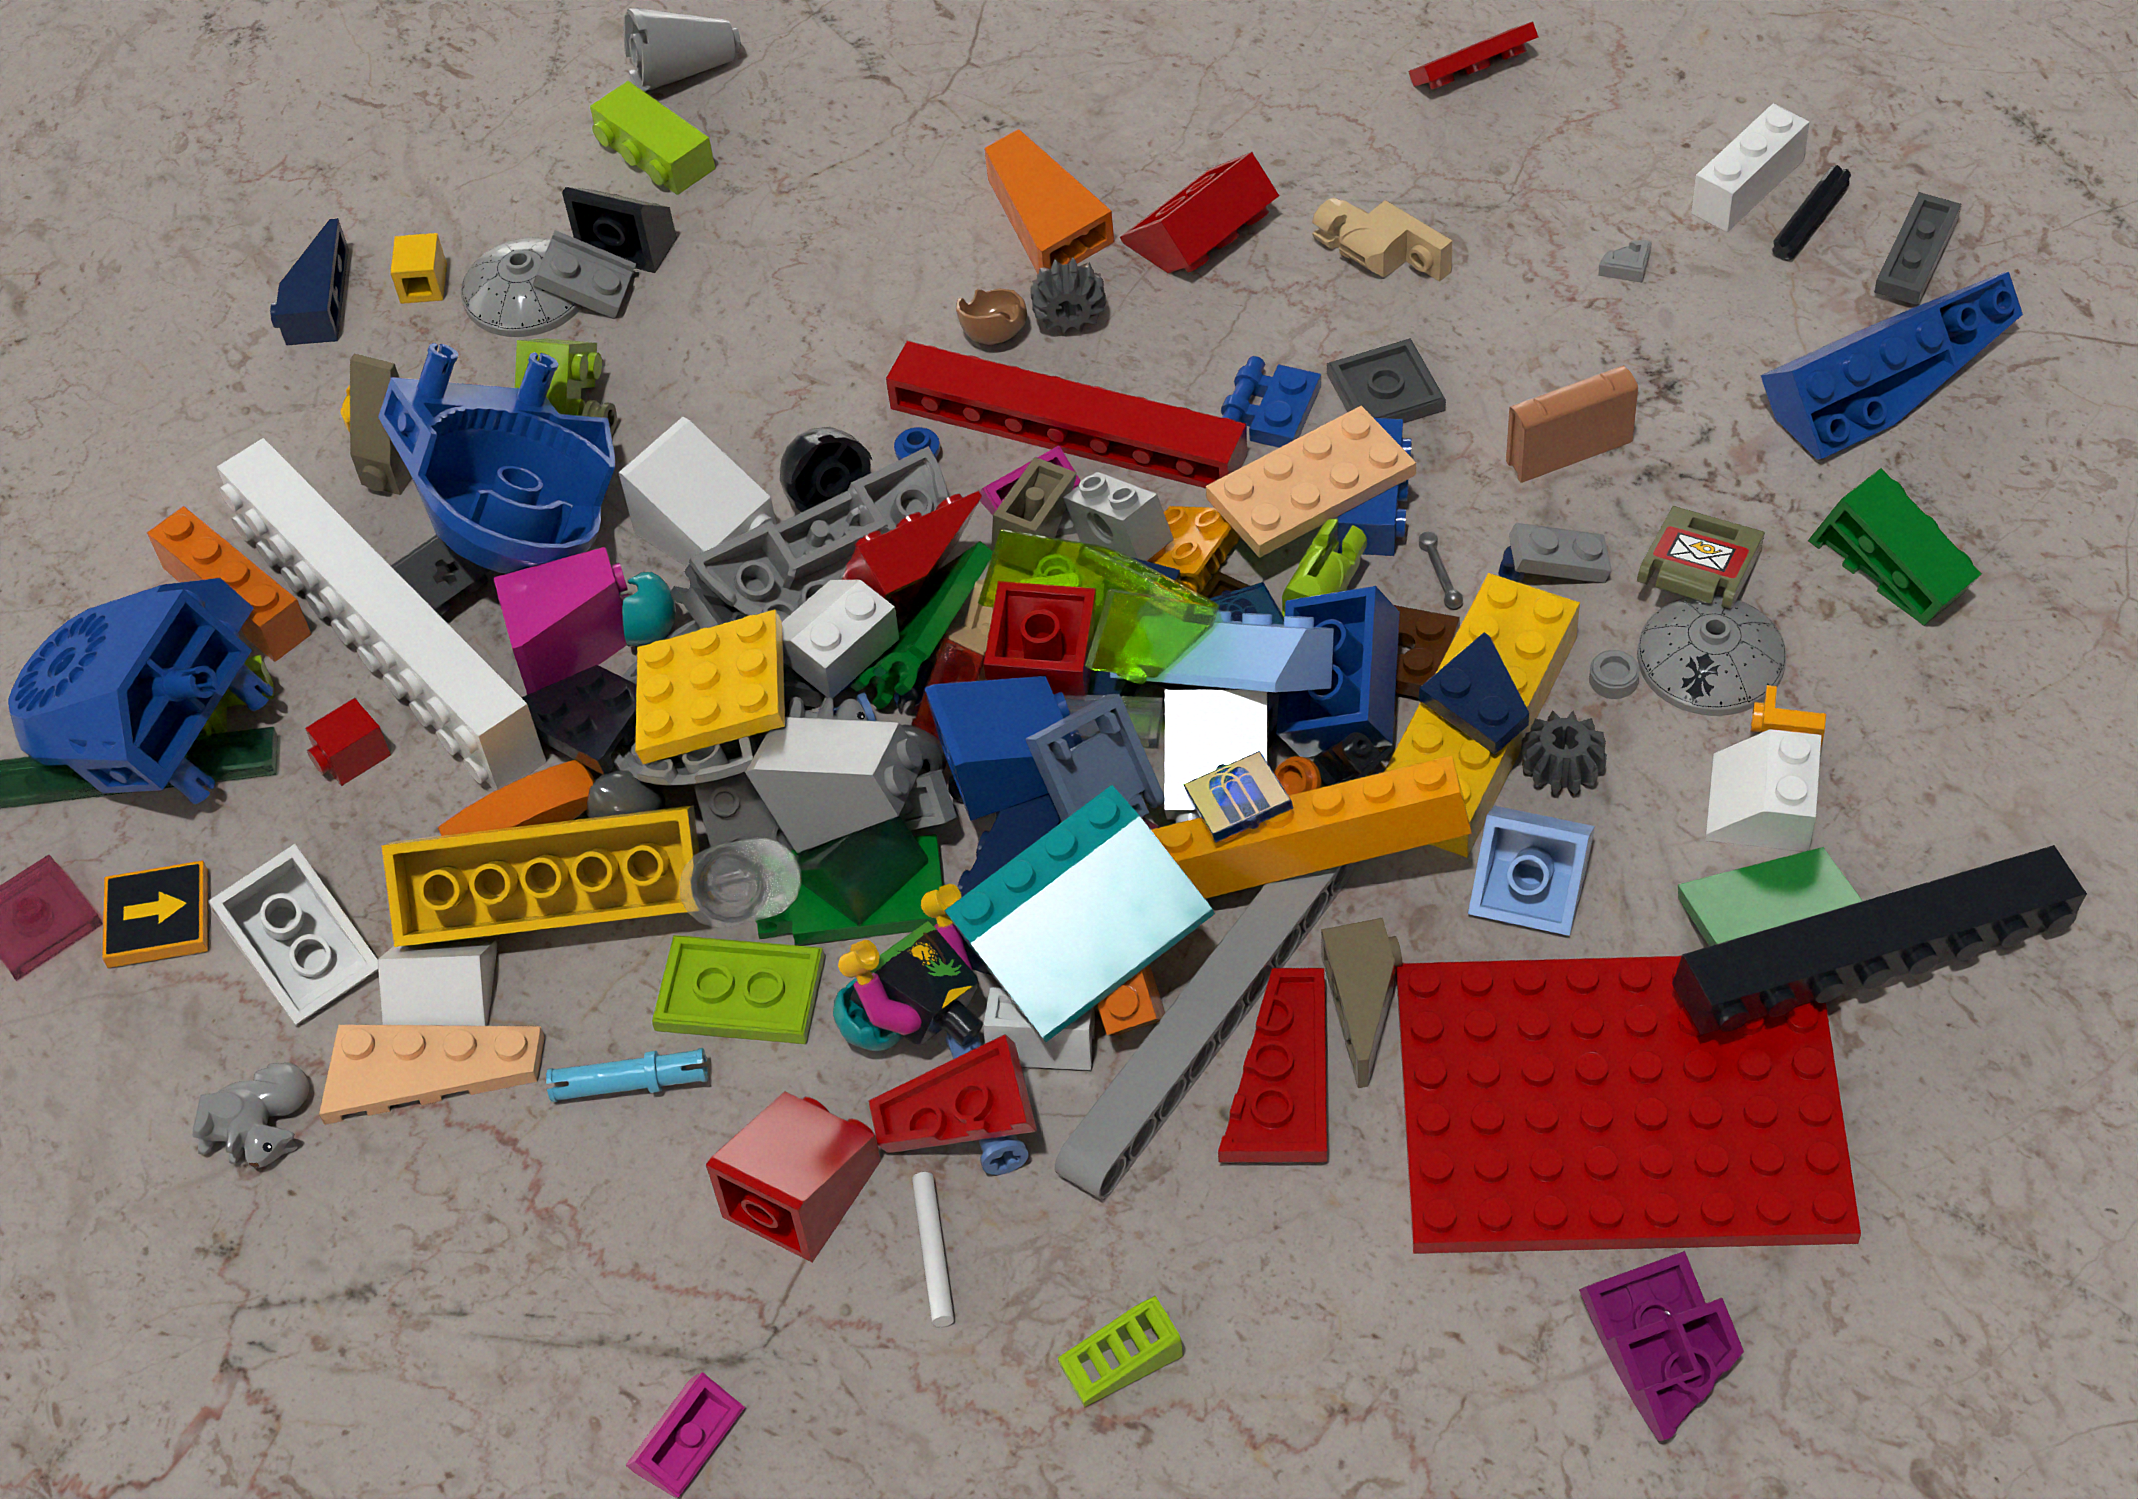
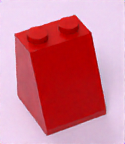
M784 1091L709 1159L706 1168L722 1218L813 1263L881 1162L875 1134L867 1125L852 1118L847 1121L829 1113L823 1104L813 1098L804 1097L800 1099Z

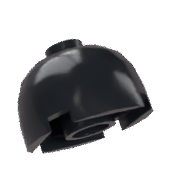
M833 427L813 428L796 436L787 446L781 458L779 480L787 499L800 512H804L848 491L851 482L872 473L870 471V460H872L870 452L857 439L845 431Z

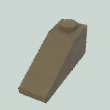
M354 353L350 359V455L361 485L375 491L383 490L401 495L412 477L378 418L391 377H400L395 363Z
M1383 918L1321 929V958L1358 1088L1368 1087L1394 991L1395 968L1402 966V955L1396 936L1388 937Z

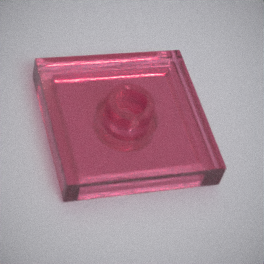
M49 854L0 885V961L16 981L103 925L95 910Z

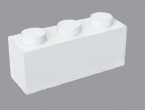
M1774 103L1769 106L1696 174L1691 214L1728 233L1804 160L1810 122Z

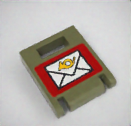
M1672 506L1641 563L1637 582L1647 585L1657 567L1660 570L1656 581V588L1712 604L1717 594L1718 586H1722L1726 589L1723 593L1721 606L1732 609L1761 552L1765 532Z

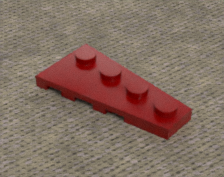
M1272 968L1257 1017L1250 1049L1248 1048L1244 1061L1240 1085L1237 1094L1235 1093L1229 1112L1230 1119L1219 1146L1218 1162H1327L1324 968Z

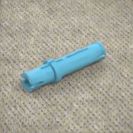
M704 1048L667 1055H659L657 1051H650L644 1053V1058L559 1069L549 1068L546 1072V1084L568 1081L569 1085L547 1089L548 1096L551 1102H558V1100L648 1088L650 1093L661 1092L663 1086L699 1081L707 1082L708 1067L686 1069V1065L707 1062Z

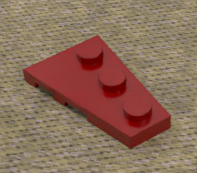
M1006 1034L868 1101L877 1145L887 1153L1037 1131L1016 1044Z

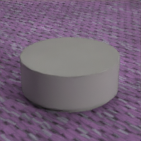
M1619 650L1604 651L1595 656L1591 662L1589 683L1592 689L1602 697L1609 699L1627 697L1638 686L1639 664L1633 656Z

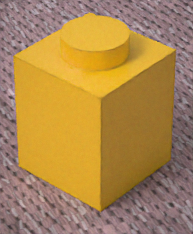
M438 233L395 236L390 273L400 304L442 301L447 262Z

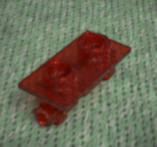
M944 638L941 649L937 650L935 655L937 660L927 686L977 681L985 656L953 640ZM925 692L917 716L912 719L911 725L918 726L938 738Z

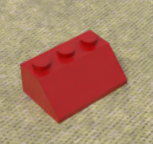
M1253 152L1208 169L1120 236V239L1124 245L1167 273L1185 268L1187 273L1210 259L1207 252L1216 246L1217 249H1221L1237 239L1240 234L1236 229L1244 223L1250 226L1264 218L1269 213L1266 206L1280 195Z

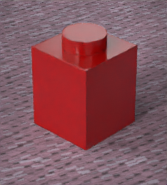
M356 698L351 699L305 728L313 746L307 750L311 761L322 775L329 771L341 786L391 756L380 726Z

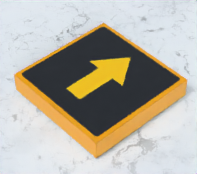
M203 860L104 877L102 959L107 968L208 951V869Z

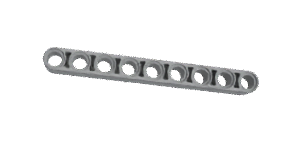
M1355 862L1267 883L1263 886L1066 1140L1055 1162V1172L1100 1199H1105L1111 1194L1264 993L1272 968H1283L1343 889L1352 874Z

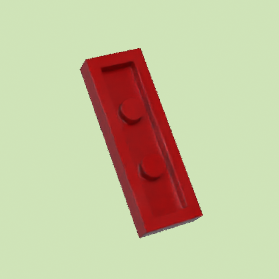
M1532 21L1408 72L1414 87L1429 83L1432 90L1455 81L1453 72L1465 68L1467 75L1491 66L1489 58L1501 53L1503 60L1527 51L1524 43L1539 36Z

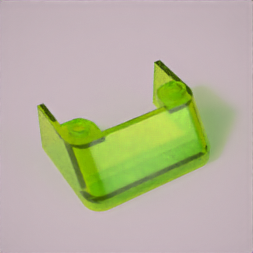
M1000 529L978 600L980 605L993 608L998 581L1096 588L1094 639L1085 666L1091 670L1117 673L1123 679L1141 684L1146 683L1147 677H1158L1214 625L1219 610V605L1214 601L1119 551L1094 544Z

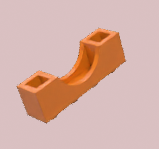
M185 506L147 532L163 569L180 583L221 578L254 607L241 627V631L252 644L274 662L312 635L298 600Z

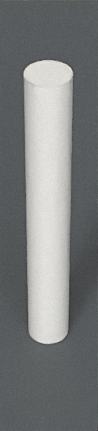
M920 1172L912 1177L931 1319L934 1326L945 1327L954 1322L934 1178L933 1174L929 1172Z

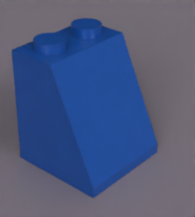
M1046 676L933 684L924 688L942 750L970 821L1049 793L1025 739L1069 716L1070 711L1063 693L1053 694ZM1078 730L1061 737L1066 740L1069 749L1083 742Z

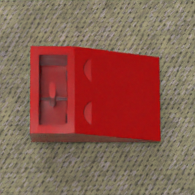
M978 490L965 497H962L961 494L952 495L943 500L936 507V510L922 516L920 512H915L902 519L893 530L884 534L877 530L865 535L855 544L856 548L850 561L846 564L847 568L841 580L863 581L895 606L897 619L907 615L961 538L982 498L981 493Z

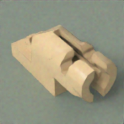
M1333 197L1321 204L1314 213L1312 223L1320 227L1312 233L1314 239L1332 249L1339 247V254L1343 257L1353 259L1378 275L1386 277L1405 262L1410 263L1416 270L1428 274L1439 282L1451 273L1453 241L1386 200L1367 213L1347 201Z

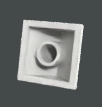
M496 940L424 943L399 947L393 946L377 959L383 1025L488 1026L498 947Z

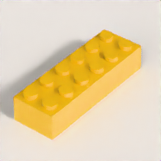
M1491 573L1487 574L1436 673L1485 632L1491 637L1529 711V725L1494 755L1423 702H1420L1384 772L1453 756L1472 834L1429 845L1468 858L1485 824L1486 816L1492 809L1521 751L1522 739L1525 737V733L1530 732L1531 725L1534 723L1535 718L1537 719L1577 639L1580 602Z
M694 806L402 840L381 845L394 947L699 911L706 906Z

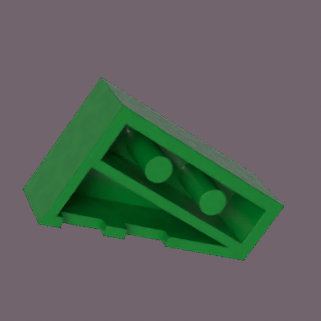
M1882 468L1845 495L1808 539V542L1816 548L1820 549L1826 544L1844 557L1845 560L1842 566L1852 574L1861 570L1880 584L1877 588L1878 593L1924 626L1962 596L1982 575L1973 565L1970 557L1965 552L1959 550L1939 529L1936 521L1929 515H1926L1908 497L1901 484L1891 479Z

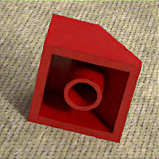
M998 581L984 658L986 680L1046 676L1053 694L1062 692L1066 702L1086 704L1093 664L1096 588Z

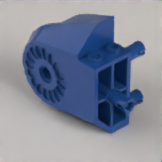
M432 343L428 347V354L420 379L391 377L378 418L414 481L436 535L455 553L481 567L508 574L587 552L594 544L601 524V505L615 469V453L608 418L565 415L557 412L546 397L553 375L559 365L553 357L544 353H540V355L536 352L531 353L520 388L449 382L454 364L458 359V352L454 348L441 343L437 352L438 345Z
M221 578L159 585L89 608L71 618L54 631L32 654L21 669L12 687L8 704L20 749L30 758L44 765L67 764L101 793L161 791L169 782L184 794L191 803L198 804L210 794L202 786L205 785L209 789H213L215 781L189 761L185 755L221 698L229 689L251 711H256L269 701L262 693L264 692L267 696H272L273 694L272 686L266 684L244 664L252 649L239 639V630L254 607Z

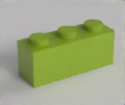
M626 81L590 106L594 122L592 130L597 140L603 146H610L620 153L631 166L636 165L645 171L657 185L663 184L676 195H679L716 169L709 137L630 81Z

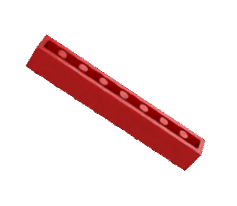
M907 341L886 377L890 408L892 410L1051 450L1060 446L1062 451L1067 454L1206 488L1207 485L1240 469L1247 457V426L1245 423L1192 411L1184 407L1151 401L1143 397H1135L1107 390L1099 386H1090L1062 379L1058 376H1049L1021 369L1017 366L1004 365L972 355L951 352L931 345Z

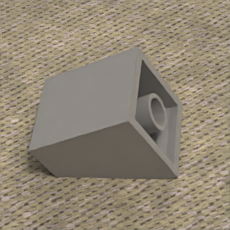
M785 717L784 727L767 732L745 773L792 847L798 853L899 816L924 762L918 744L907 736L899 722Z

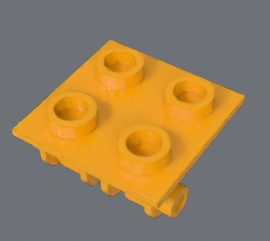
M1169 506L1164 511L1174 540L1147 561L1180 570L1181 592L1186 596L1192 597L1195 593L1199 594L1202 592L1211 578L1210 574H1215L1218 571L1219 564L1225 561L1227 554L1240 540V536L1214 507Z

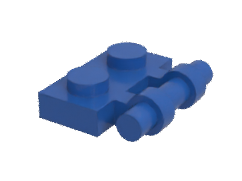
M1251 356L1246 365L1239 368L1234 379L1235 390L1232 395H1228L1225 398L1221 407L1222 418H1229L1250 426V441L1280 448L1299 438L1321 388V374L1278 364L1273 377L1262 374L1265 367L1264 360L1257 356ZM1252 395L1263 398L1260 406L1249 403Z

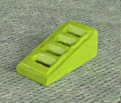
M1153 1296L1134 1306L1059 1356L1058 1363L1085 1408L1183 1357L1182 1340L1158 1298ZM1150 1328L1153 1329L1158 1337V1340L1152 1344L1144 1331ZM1130 1338L1139 1351L1133 1357H1131L1123 1344L1124 1341ZM1111 1349L1120 1364L1113 1370L1102 1354ZM1089 1359L1101 1377L1094 1383H1092L1082 1366V1363Z

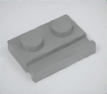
M554 230L533 286L615 319L636 263Z

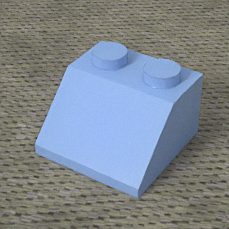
M1494 805L1486 816L1468 914L1570 936L1586 875L1595 826Z

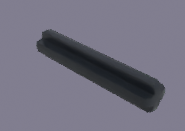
M1838 165L1831 166L1773 240L1774 247L1772 252L1776 257L1781 256L1784 260L1794 258L1849 186L1851 173L1848 169H1842Z

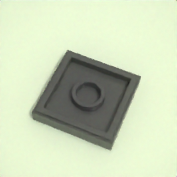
M1411 338L1327 363V376L1347 412L1362 405L1373 418L1403 419V423L1445 411L1446 399Z

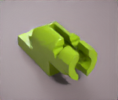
M1329 518L1322 525L1283 592L1282 612L1279 615L1283 625L1285 603L1287 600L1346 591V587L1358 569L1361 556L1367 547V538L1360 528L1354 525L1351 526L1343 539L1342 554L1337 553L1339 542L1334 537V533L1338 528V519Z

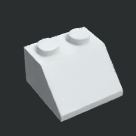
M861 580L828 581L782 622L783 662L829 698H834L899 640L895 606Z
M1769 729L1714 753L1705 840L1800 852L1809 851L1816 819L1821 735Z

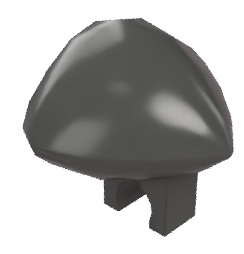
M616 770L602 775L595 780V783L589 789L587 810L584 813L589 818L661 810L665 809V796L656 784L639 781L633 777L630 771Z

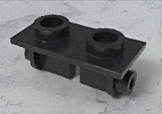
M1354 732L1336 745L1317 754L1313 762L1319 769L1322 783L1325 786H1330L1383 773L1386 770V766L1381 761L1395 748L1393 745H1390L1384 750L1379 751L1367 736Z

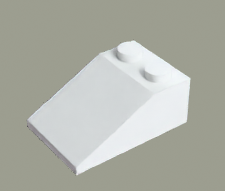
M296 844L208 900L214 915L296 1026L378 971L377 958Z

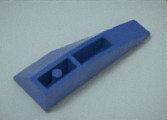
M2003 272L1885 319L1760 376L1775 419L1816 459H1823L1895 425L2019 319L2023 312L2010 273Z

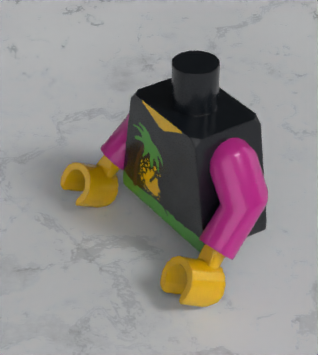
M947 884L941 886L939 891L933 890L923 896L921 908L927 916L936 918V925L933 926L927 921L880 955L876 946L871 941L862 940L852 944L851 952L843 954L838 962L839 970L844 976L848 978L856 977L857 981L854 983V990L850 999L866 1011L870 1022L876 1027L899 1033L914 1044L922 1045L944 1029L960 1045L965 1046L977 1036L984 1024L967 1008L979 982L969 962L962 935L944 911L962 898L961 892L956 885Z

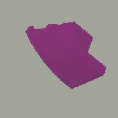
M1685 1251L1579 1289L1594 1327L1620 1380L1658 1441L1671 1438L1676 1433V1428L1698 1403L1704 1400L1714 1388V1384L1724 1372H1727L1744 1352L1723 1298L1708 1303L1705 1302Z

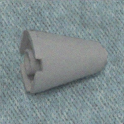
M644 8L627 9L629 14L624 16L626 57H631L632 63L636 67L635 70H628L632 84L644 92L732 62L735 53L740 52L741 49L738 29L736 27L732 28L730 22L725 19Z

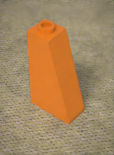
M1020 129L984 148L988 181L1037 274H1039L1040 268L1051 269L1054 259L1064 265L1074 258L1078 264L1114 243L1112 211Z

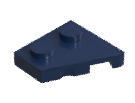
M1485 632L1419 688V700L1494 755L1529 725V711L1491 637Z

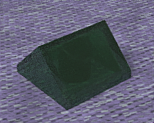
M900 816L801 851L785 865V871L860 926L928 864V856Z

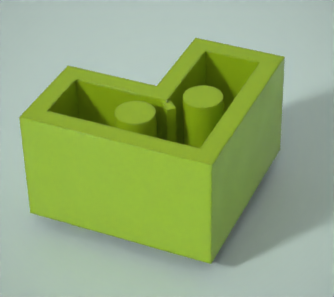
M548 338L517 340L515 388H520L530 354L536 352L538 355L540 353L547 354L553 357L559 364L553 375L546 396L559 414L582 416L585 401L581 399V389L595 387V379L598 380L601 375L602 357L600 353H597V343Z

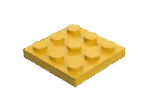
M776 609L637 647L635 752L642 764L785 726L782 621Z

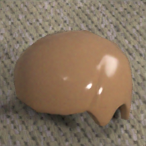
M998 288L985 292L982 289H976L974 297L969 303H966L964 298L960 297L956 302V312L962 329L973 341L991 346L1003 343L1014 337L1026 322L1027 309L1025 301L1014 290Z

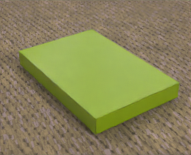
M673 935L652 1019L654 1030L659 1032L806 1044L825 960L823 948Z

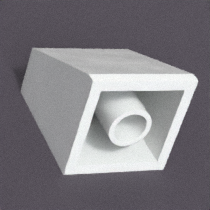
M685 417L680 418L619 472L634 533L686 567L689 565L690 558L770 520L776 525L771 497Z
M1165 690V814L1167 819H1176V823L1203 817L1185 784L1260 752L1268 765L1269 712L1267 692L1253 690ZM1231 767L1224 768L1215 774L1225 773ZM1235 767L1228 773L1234 774L1239 778L1241 775L1249 773V771L1242 767ZM1218 775L1210 779V790L1216 786L1221 785V778L1223 775ZM1226 775L1225 778H1224V784H1225L1227 781L1232 780V779H1235V778L1232 777V776ZM1244 775L1240 778L1242 785L1254 804L1267 801L1251 775ZM1230 781L1226 784V788L1239 808L1251 805L1237 781ZM1217 787L1212 790V794L1223 812L1236 809L1223 787Z

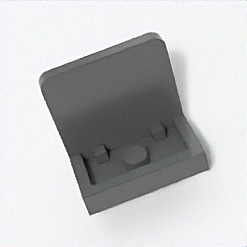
M745 772L693 785L720 877L732 879L752 873L751 858L769 857L781 863H788L787 851L794 850V848Z

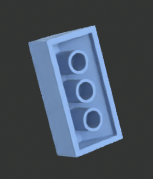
M1162 608L1161 617H1142L1111 666L1110 678L1264 692L1331 689L1334 628L1314 627L1313 617L1285 616L1284 625L1272 624L1271 614L1243 613L1241 622L1231 621L1230 611L1203 610L1201 618H1191V609Z

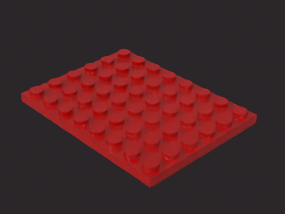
M1682 956L1402 963V966L1396 968L1413 1254L1858 1244L1861 1229L1826 1003L1813 1001L1796 1006L1793 1010L1780 1017H1770L1767 1015L1747 1021L1740 1028L1730 1032H1723L1720 1029L1701 1035L1672 985Z

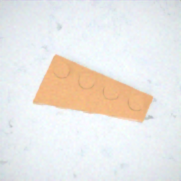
M338 1025L319 1115L324 1125L343 1121L342 1115L366 1111L368 1116L390 1112L391 1105L419 1100L421 1105L442 1101V1096L465 1090H468L470 1095L537 1082L545 1036L541 1026Z

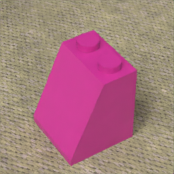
M605 547L493 578L511 647L527 695L590 667L599 665L627 645L624 637L622 605L623 600L629 594L619 596V593L628 591L620 563L610 564Z

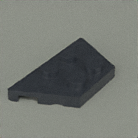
M599 665L590 667L521 697L528 705L540 741L603 775L611 772L615 766L610 755L620 742L621 746L629 745L636 735L637 684Z

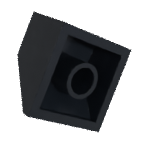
M565 187L562 192L573 237L636 263L635 269L656 273L677 239L670 207L593 189Z

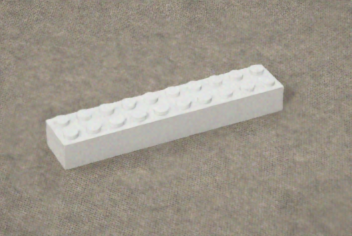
M264 438L217 466L224 484L219 488V492L226 504L236 513V516L232 518V522L245 541L253 539L256 542V547L265 562L271 567L277 564L281 568V574L290 588L296 593L302 590L306 594V600L315 614L321 619L327 616L331 620V625L340 640L345 645L353 643L357 647V653L365 666L371 672L378 669L383 674V680L391 693L397 699L405 697L410 702L409 706L417 720L424 727L431 724L437 730V737L444 748L451 755L458 752L464 758L465 767L479 784L486 781L496 791L526 777L546 763L527 703Z

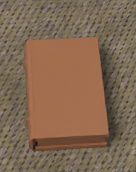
M1623 365L1509 407L1506 462L1517 471L1520 483L1633 441L1638 384L1629 369Z

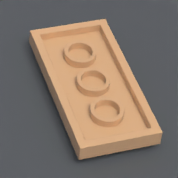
M1361 405L1207 485L1206 499L1260 558L1323 525L1329 518L1334 519L1415 476L1416 462Z

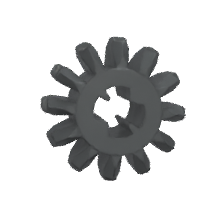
M1074 258L1064 265L1054 259L1051 269L1040 268L1037 279L1032 281L1030 288L1032 310L1035 313V318L1043 319L1046 329L1058 325L1063 334L1069 327H1075L1082 332L1085 323L1097 324L1099 313L1104 311V306L1106 305L1104 281L1101 278V273H1094L1090 262L1077 266Z
M1553 710L1548 716L1547 721L1535 718L1530 732L1525 733V737L1522 739L1521 751L1523 752L1522 766L1524 773L1533 775L1535 787L1550 784L1554 796L1561 788L1567 787L1576 795L1578 790H1580L1581 784L1593 787L1598 778V773H1602L1603 768L1606 766L1607 754L1605 753L1606 740L1604 732L1595 731L1592 718L1580 722L1577 721L1574 710L1567 718H1560Z

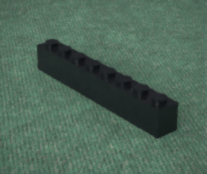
M2052 845L1682 954L1672 985L1701 1035L1720 1029L1723 1032H1730L1753 1019L1767 1015L1770 1017L1783 1016L1796 1006L1813 1001L1826 1003L1837 998L1843 992L1859 987H1864L1865 989L1876 988L1885 983L1889 978L1909 972L1912 975H1919L1930 970L1936 964L1952 959L1965 961L1975 957L1982 950L1995 946L2012 947L2021 943L2029 936L2045 931L2051 934L2061 932L2074 923L2076 914L2087 893L2056 846Z

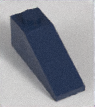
M338 218L329 219L279 283L277 302L271 303L270 314L273 327L280 328L286 345L338 341L349 251Z

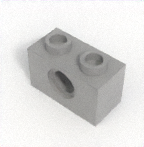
M1096 472L1081 480L1079 486L1063 497L1080 542L1125 560L1126 556L1147 561L1174 540L1156 493Z

